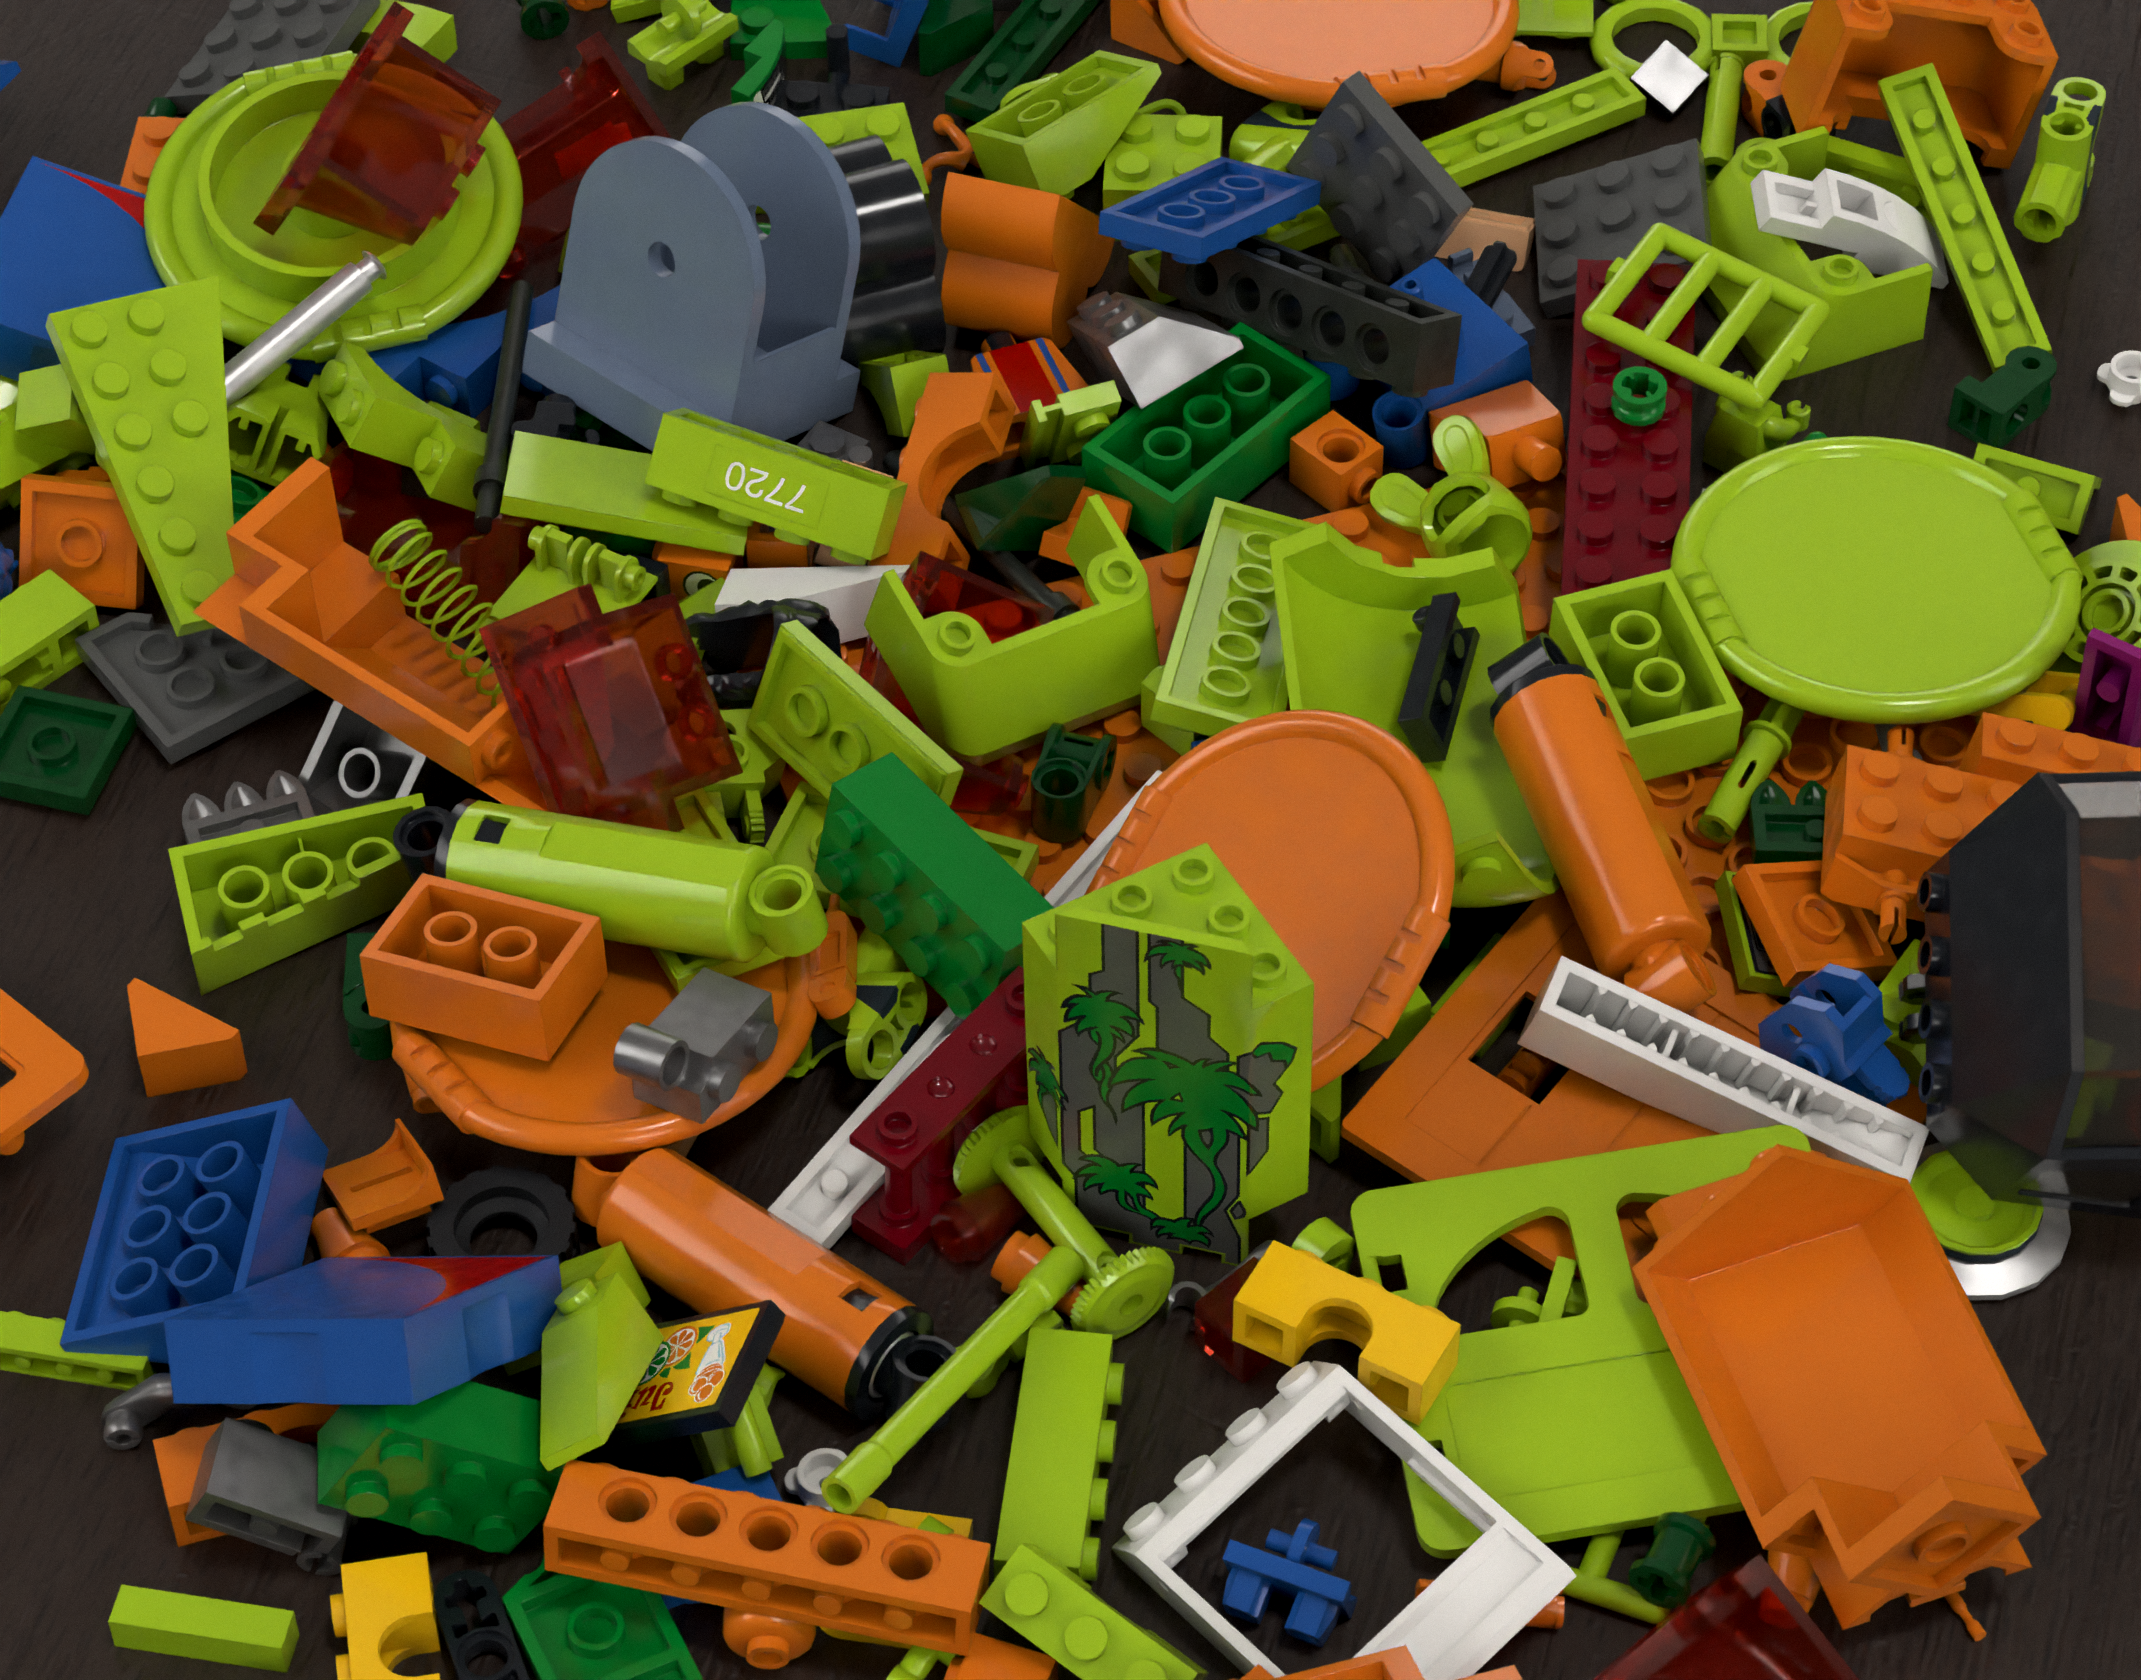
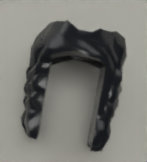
M785 598L780 601L765 600L759 604L748 600L738 607H728L715 614L702 612L686 618L682 627L684 631L688 632L687 635L689 637L698 638L696 644L699 645V650L707 651L708 665L712 667V670L735 672L752 666H764L761 671L747 673H729L708 677L694 676L679 679V697L688 705L691 704L692 711L752 709L780 624L793 620H798L842 659L839 629L830 618L829 609L814 601L796 598ZM717 727L713 730L715 735L734 734L727 727Z

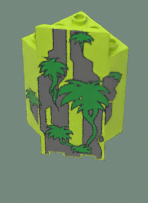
M1206 842L1022 922L1029 1133L1062 1178V1190L1093 1227L1129 1234V1243L1150 1246L1151 1248L1155 1246L1156 1249L1160 1248L1161 1250L1182 1254L1184 1247L1220 1254L1221 1263L1238 1266L1248 1256L1249 1219L1308 1193L1314 982Z

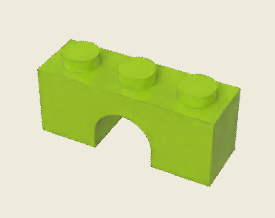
M1020 1543L979 1601V1604L1082 1680H1204L1209 1672L1152 1630L1144 1629L1115 1610L1091 1590L1092 1586L1035 1544Z

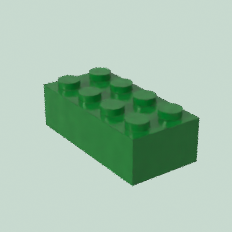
M1239 322L1228 332L1239 337L1244 346L1243 349L1146 407L1140 409L1134 405L1082 447V466H1085L1087 474L1084 486L1130 501L1133 508L1128 528L1170 554L1178 552L1206 529L1215 497L1238 503L1290 460V438L1330 412L1331 376L1242 322Z
M893 752L832 783L814 872L819 875L823 885L829 891L838 894L861 917L865 926L872 933L880 935L904 959V962L913 974L922 977L947 1001L952 1012L957 1017L965 1020L1019 965L1023 967L1022 922L1054 907Z

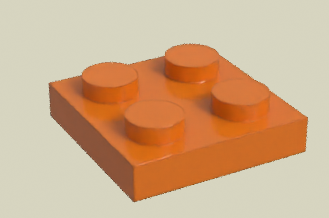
M31 473L22 477L19 587L50 568L96 606L132 610L141 607L144 603L145 560L112 482Z
M1822 860L1744 864L1731 879L1783 987H1795L1829 963L1864 972L1871 981H1883L1898 962L1888 940L1885 943L1878 936L1880 924L1875 914H1873V910L1835 902L1820 893Z

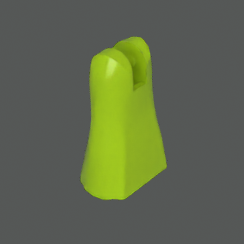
M288 362L283 363L245 396L227 408L231 470L275 487L282 483L310 457L324 464L327 448V429L330 412L318 393L320 375L314 373L309 386L306 388L290 382L288 376L292 364Z

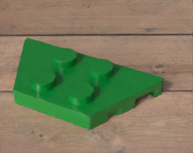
M543 1556V1561L538 1569L532 1573L525 1574L502 1597L503 1607L509 1624L537 1680H703L659 1593L545 1570Z

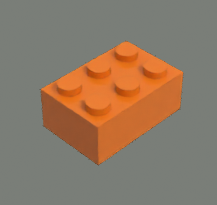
M425 873L420 875L359 955L369 1016L549 1062L608 979L601 917Z

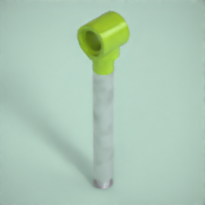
M363 251L364 259L356 265L349 262L224 365L227 408L245 396L373 290L371 283L378 277L385 280L387 273L379 259L372 253ZM96 447L95 458L97 464L106 471Z

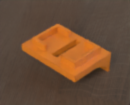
M400 1118L395 1119V1129L390 1139L378 1150L323 1172L322 1183L354 1232L364 1229L367 1234L431 1212V1204L444 1200L433 1164Z

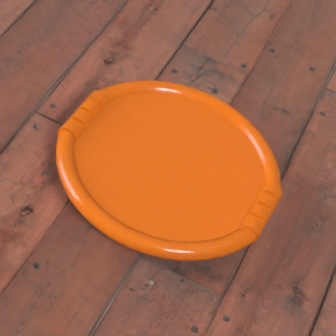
M1158 0L1161 19L1166 31L1185 55L1202 69L1235 87L1270 100L1298 104L1302 109L1323 112L1342 82L1358 71L1364 75L1391 108L1416 101L1445 98L1447 93L1459 89L1486 73L1503 57L1516 35L1520 19L1519 0Z
M1296 709L1249 719L1217 733L1181 756L1160 774L1150 786L1145 785L1084 895L1207 842L1314 982L1312 1093L1350 1070L1383 1039L1388 1040L1451 926L1448 919L1455 880V850L1451 824L1439 790L1422 762L1403 742L1381 727L1355 716L1321 709Z
M603 939L608 979L549 1062L390 1021L393 1045L392 1057L457 1128L465 1134H475L504 1146L529 1152L561 1156L617 1155L657 1148L701 1134L742 1113L775 1087L797 1062L808 1044L818 1013L808 995L809 981H811L810 953L798 957H785L732 977L772 993L774 1023L778 1028V1038L771 1055L765 1061L757 1063L740 1082L735 1095L728 1102L721 1103L703 1125L634 1098L632 1079L617 1073L613 1066L615 1047L623 1031L630 1024L636 1022L649 1026L678 995L652 951L646 946Z

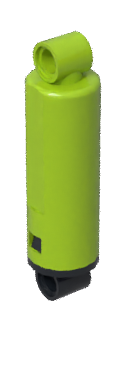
M468 798L457 804L451 813L438 806H424L412 810L402 817L395 826L393 833L394 846L413 885L420 875L425 873L601 917L603 939L748 963L760 955L765 946L773 953L783 957H798L808 954L820 946L827 936L828 921L811 875L804 868L794 864L777 865L771 852L762 846Z

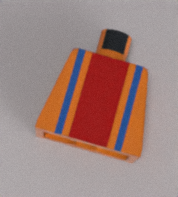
M995 332L983 341L981 345L982 353L974 355L970 360V372H995L1016 406L1002 456L988 461V465L1020 456L1018 449L1031 401L1040 399L1043 407L1055 404L1057 394L1089 386L1050 339L1041 337L1017 344L1009 332Z

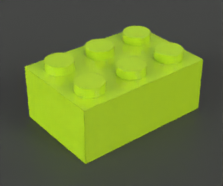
M1672 569L1553 598L1549 636L1560 647L1570 664H1577L1590 669L1597 678L1643 781L1735 758L1743 708Z

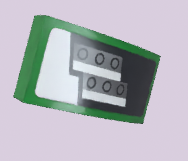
M774 19L744 49L745 75L731 88L732 104L754 101L774 106L780 80H786L787 77L784 22Z

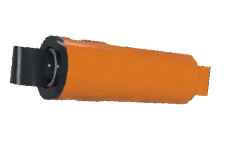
M1541 632L1488 667V676L1498 694L1497 699L1490 708V725L1599 972L1683 1013H1688L1717 994V987L1713 976L1701 958L1710 945L1711 927L1597 678L1590 669L1577 664H1570L1556 642L1548 634Z
M658 1147L645 1153L638 1151L617 1155L576 1156L571 1202H573L576 1217L582 1222L597 1228V1241L602 1248L622 1241L640 1276L700 1315L772 1300L786 1316L767 1359L860 1420H874L883 1414L889 1420L957 1351L949 1342L934 1336V1321L929 1313L676 1151ZM953 1405L926 1433L936 1432L947 1425L951 1419Z

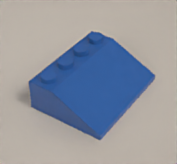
M292 1098L115 1138L60 1345L65 1352L148 1356L149 1362L169 1364L163 1319L302 1267L329 1149Z

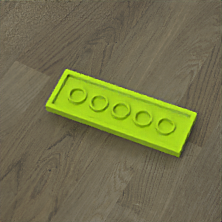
M1215 497L1155 697L1150 720L1167 724L1181 732H1196L1212 737L1227 728L1249 719L1286 710L1289 697L1269 543L1317 524Z

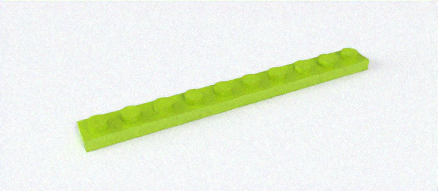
M1614 66L1429 138L1421 143L1461 188L1644 116L1646 97ZM1316 205L1297 214L1295 219L1278 223L1268 228L1266 233L1257 236L1293 250L1301 251L1340 234L1333 227L1328 215L1319 205ZM1161 250L1139 251L1129 255V274L1153 302L1166 304L1177 299L1158 291Z

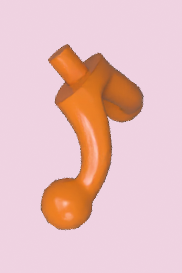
M938 115L933 121L934 131L938 135H948L959 151L936 154L922 164L928 186L932 182L931 172L935 168L948 166L963 171L967 163L978 169L980 168L968 136L955 125L950 115Z

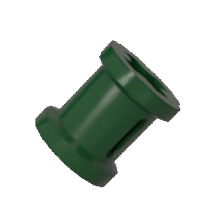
M516 0L523 7L519 17L522 30L526 35L534 39L547 40L562 34L567 28L570 19L567 6L563 1Z
M1666 1512L1658 1517L1654 1525L1653 1534L1655 1540L1646 1556L1633 1562L1627 1577L1631 1587L1643 1599L1658 1607L1674 1609L1677 1606H1684L1688 1601L1692 1590L1689 1582L1699 1563H1705L1711 1559L1716 1548V1541L1710 1530L1697 1519L1683 1513Z

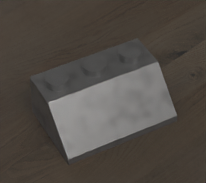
M1107 291L1091 296L1077 307L1079 314L1066 321L1098 381L1103 383L1114 380L1119 395L1140 409L1244 348L1239 337L1194 312L1119 292L1109 295Z

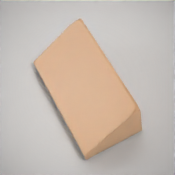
M1471 207L1434 257L1448 259V256L1453 253L1471 248L1473 251V261L1480 258L1486 246L1493 245L1496 241L1506 243L1507 248L1516 252L1517 262L1512 271H1522L1536 236L1535 219Z

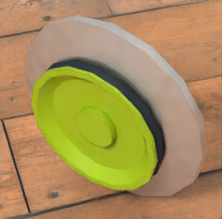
M1940 1142L1922 1149L1910 1186L1969 1300H2003L2036 1288L2060 1265L2071 1235L2068 1209L1991 1200ZM2046 1171L2030 1182L2056 1186Z

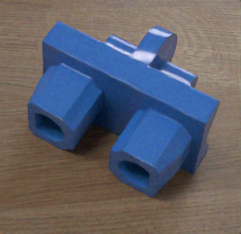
M1306 1518L1300 1522L1294 1535L1272 1528L1267 1536L1265 1548L1286 1555V1559L1231 1539L1222 1558L1229 1572L1222 1602L1226 1613L1251 1623L1261 1624L1273 1592L1291 1598L1295 1601L1284 1627L1286 1633L1300 1641L1317 1647H1323L1335 1628L1339 1616L1351 1619L1358 1599L1356 1596L1350 1595L1351 1582L1309 1567L1311 1564L1332 1572L1336 1566L1339 1552L1317 1544L1320 1534V1523Z

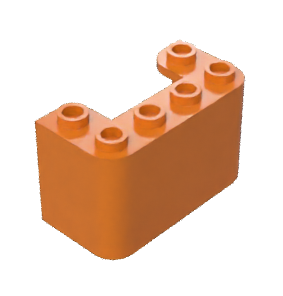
M1814 0L1780 82V90L1796 133L1825 126L1830 134L1833 125L1835 129L1846 130L1851 116L1890 121L1878 93V80L1933 62L1964 139L1976 144L1984 151L1981 157L1983 166L2010 169L2059 57L2038 9L2031 0Z

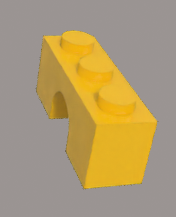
M1275 1240L1272 1241L1234 1299L1233 1341L1292 1368L1297 1365L1305 1351L1316 1342L1325 1339H1343L1352 1342L1363 1350L1359 1356L1357 1380L1397 1416L1417 1425H1420L1458 1363L1460 1323L1449 1319L1443 1312L1434 1307L1420 1306L1388 1292L1382 1285L1372 1279L1365 1277L1357 1278L1328 1265L1312 1252L1302 1249L1295 1250Z
M427 1552L342 1564L343 1593L330 1595L335 1637H347L349 1654L336 1655L338 1680H441L440 1673L407 1677L391 1672L398 1663L408 1657L441 1651L438 1623L434 1608V1587Z

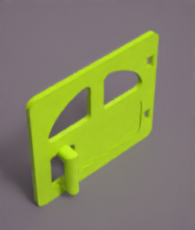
M1774 1125L1375 1189L1358 1196L1351 1207V1227L1356 1242V1251L1362 1277L1372 1279L1382 1285L1378 1265L1385 1266L1401 1263L1407 1290L1391 1292L1420 1306L1427 1305L1437 1309L1441 1296L1457 1272L1481 1249L1520 1225L1543 1216H1555L1562 1219L1569 1228L1588 1306L1587 1311L1578 1316L1460 1334L1457 1366L1420 1425L1403 1418L1401 1419L1435 1449L1441 1448L1445 1458L1542 1543L1653 1526L1658 1517L1666 1512L1683 1513L1696 1519L1745 1511L1649 1303L1641 1301L1637 1296L1617 1212L1623 1205L1629 1202L1656 1203L1660 1199L1741 1174L1750 1167V1162L1756 1155L1774 1147L1776 1144L1809 1152L1811 1147L1807 1137L1795 1127ZM1401 1459L1420 1546L1428 1554L1437 1558L1450 1559L1460 1557L1484 1533L1424 1482Z

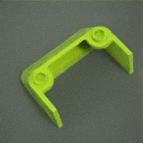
M1825 126L1740 150L1707 187L1713 247L1824 299L1830 306L1828 318L1807 345L1810 349L1805 363L1796 375L1788 372L1783 380L1793 379L1921 340L1924 337L1933 269L1928 263L1874 278L1861 261L1851 256L1836 254L1810 261L1795 239L1758 230L1750 183L1762 170L1813 181L1825 169L1829 132ZM1715 275L1701 295L1722 323L1747 289ZM1768 300L1737 342V346L1757 372L1760 371L1800 316Z
M1099 494L1087 498L1066 547L1068 555L1084 579L1086 592L1094 606L992 644L981 625L964 613L943 612L923 619L895 570L886 571L881 576L864 626L930 739L963 768H976L1044 742L1048 730L1054 722L1064 724L1066 731L1070 732L1141 704V682L1146 679L1153 669L1160 666L1146 571Z

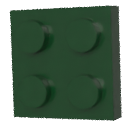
M18 685L0 716V797L89 815L137 726L134 709Z

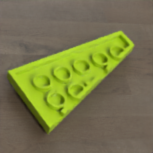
M219 275L48 314L45 327L176 636L180 637L215 628L216 626L192 611L235 574L226 532L234 525Z

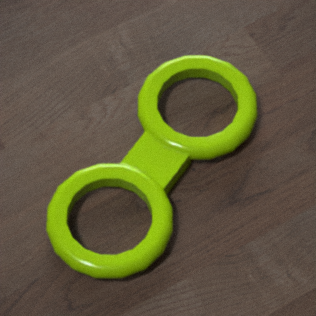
M1626 0L1608 8L1594 22L1593 37L1589 38V45L1594 61L1603 70L1616 66L1630 79L1643 63L1624 56L1615 47L1613 38L1623 28L1635 23L1658 21L1680 27L1696 40L1698 47L1688 58L1706 73L1709 72V62L1714 56H1717L1719 59L1720 67V55L1724 52L1738 55L1743 60L1745 68L1755 61L1764 59L1776 60L1788 65L1790 58L1782 51L1780 41L1788 33L1804 26L1813 1L1792 4L1776 11L1767 20V15L1712 13L1710 19L1699 8L1681 0Z

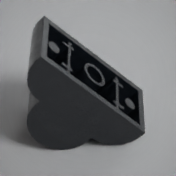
M876 134L828 146V149L840 165L852 192L857 209L861 239L859 268L840 359L858 369L861 362L908 351L943 352L946 344V326L942 302L933 274L936 264L934 233L927 204L916 175L904 159L892 160L883 140Z

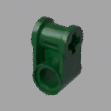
M1054 722L1050 726L1042 753L1031 776V825L1039 837L1050 842L1064 843L1077 839L1086 831L1102 791L1106 790L1113 773L1117 755L1116 736L1105 734L1099 739L1067 732L1064 724Z

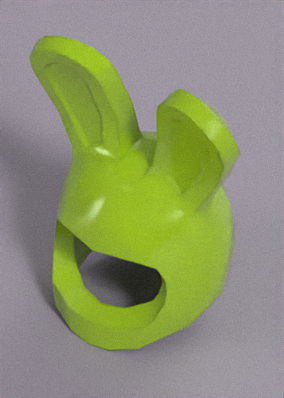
M1451 415L1439 423L1433 434L1434 450L1448 477L1435 483L1428 493L1408 476L1401 473H1390L1375 482L1370 490V503L1377 515L1386 523L1421 535L1425 547L1432 558H1447L1493 547L1509 571L1514 573L1526 558L1532 541L1533 528L1528 510L1509 489L1490 475L1489 457L1483 433L1478 426L1468 417Z

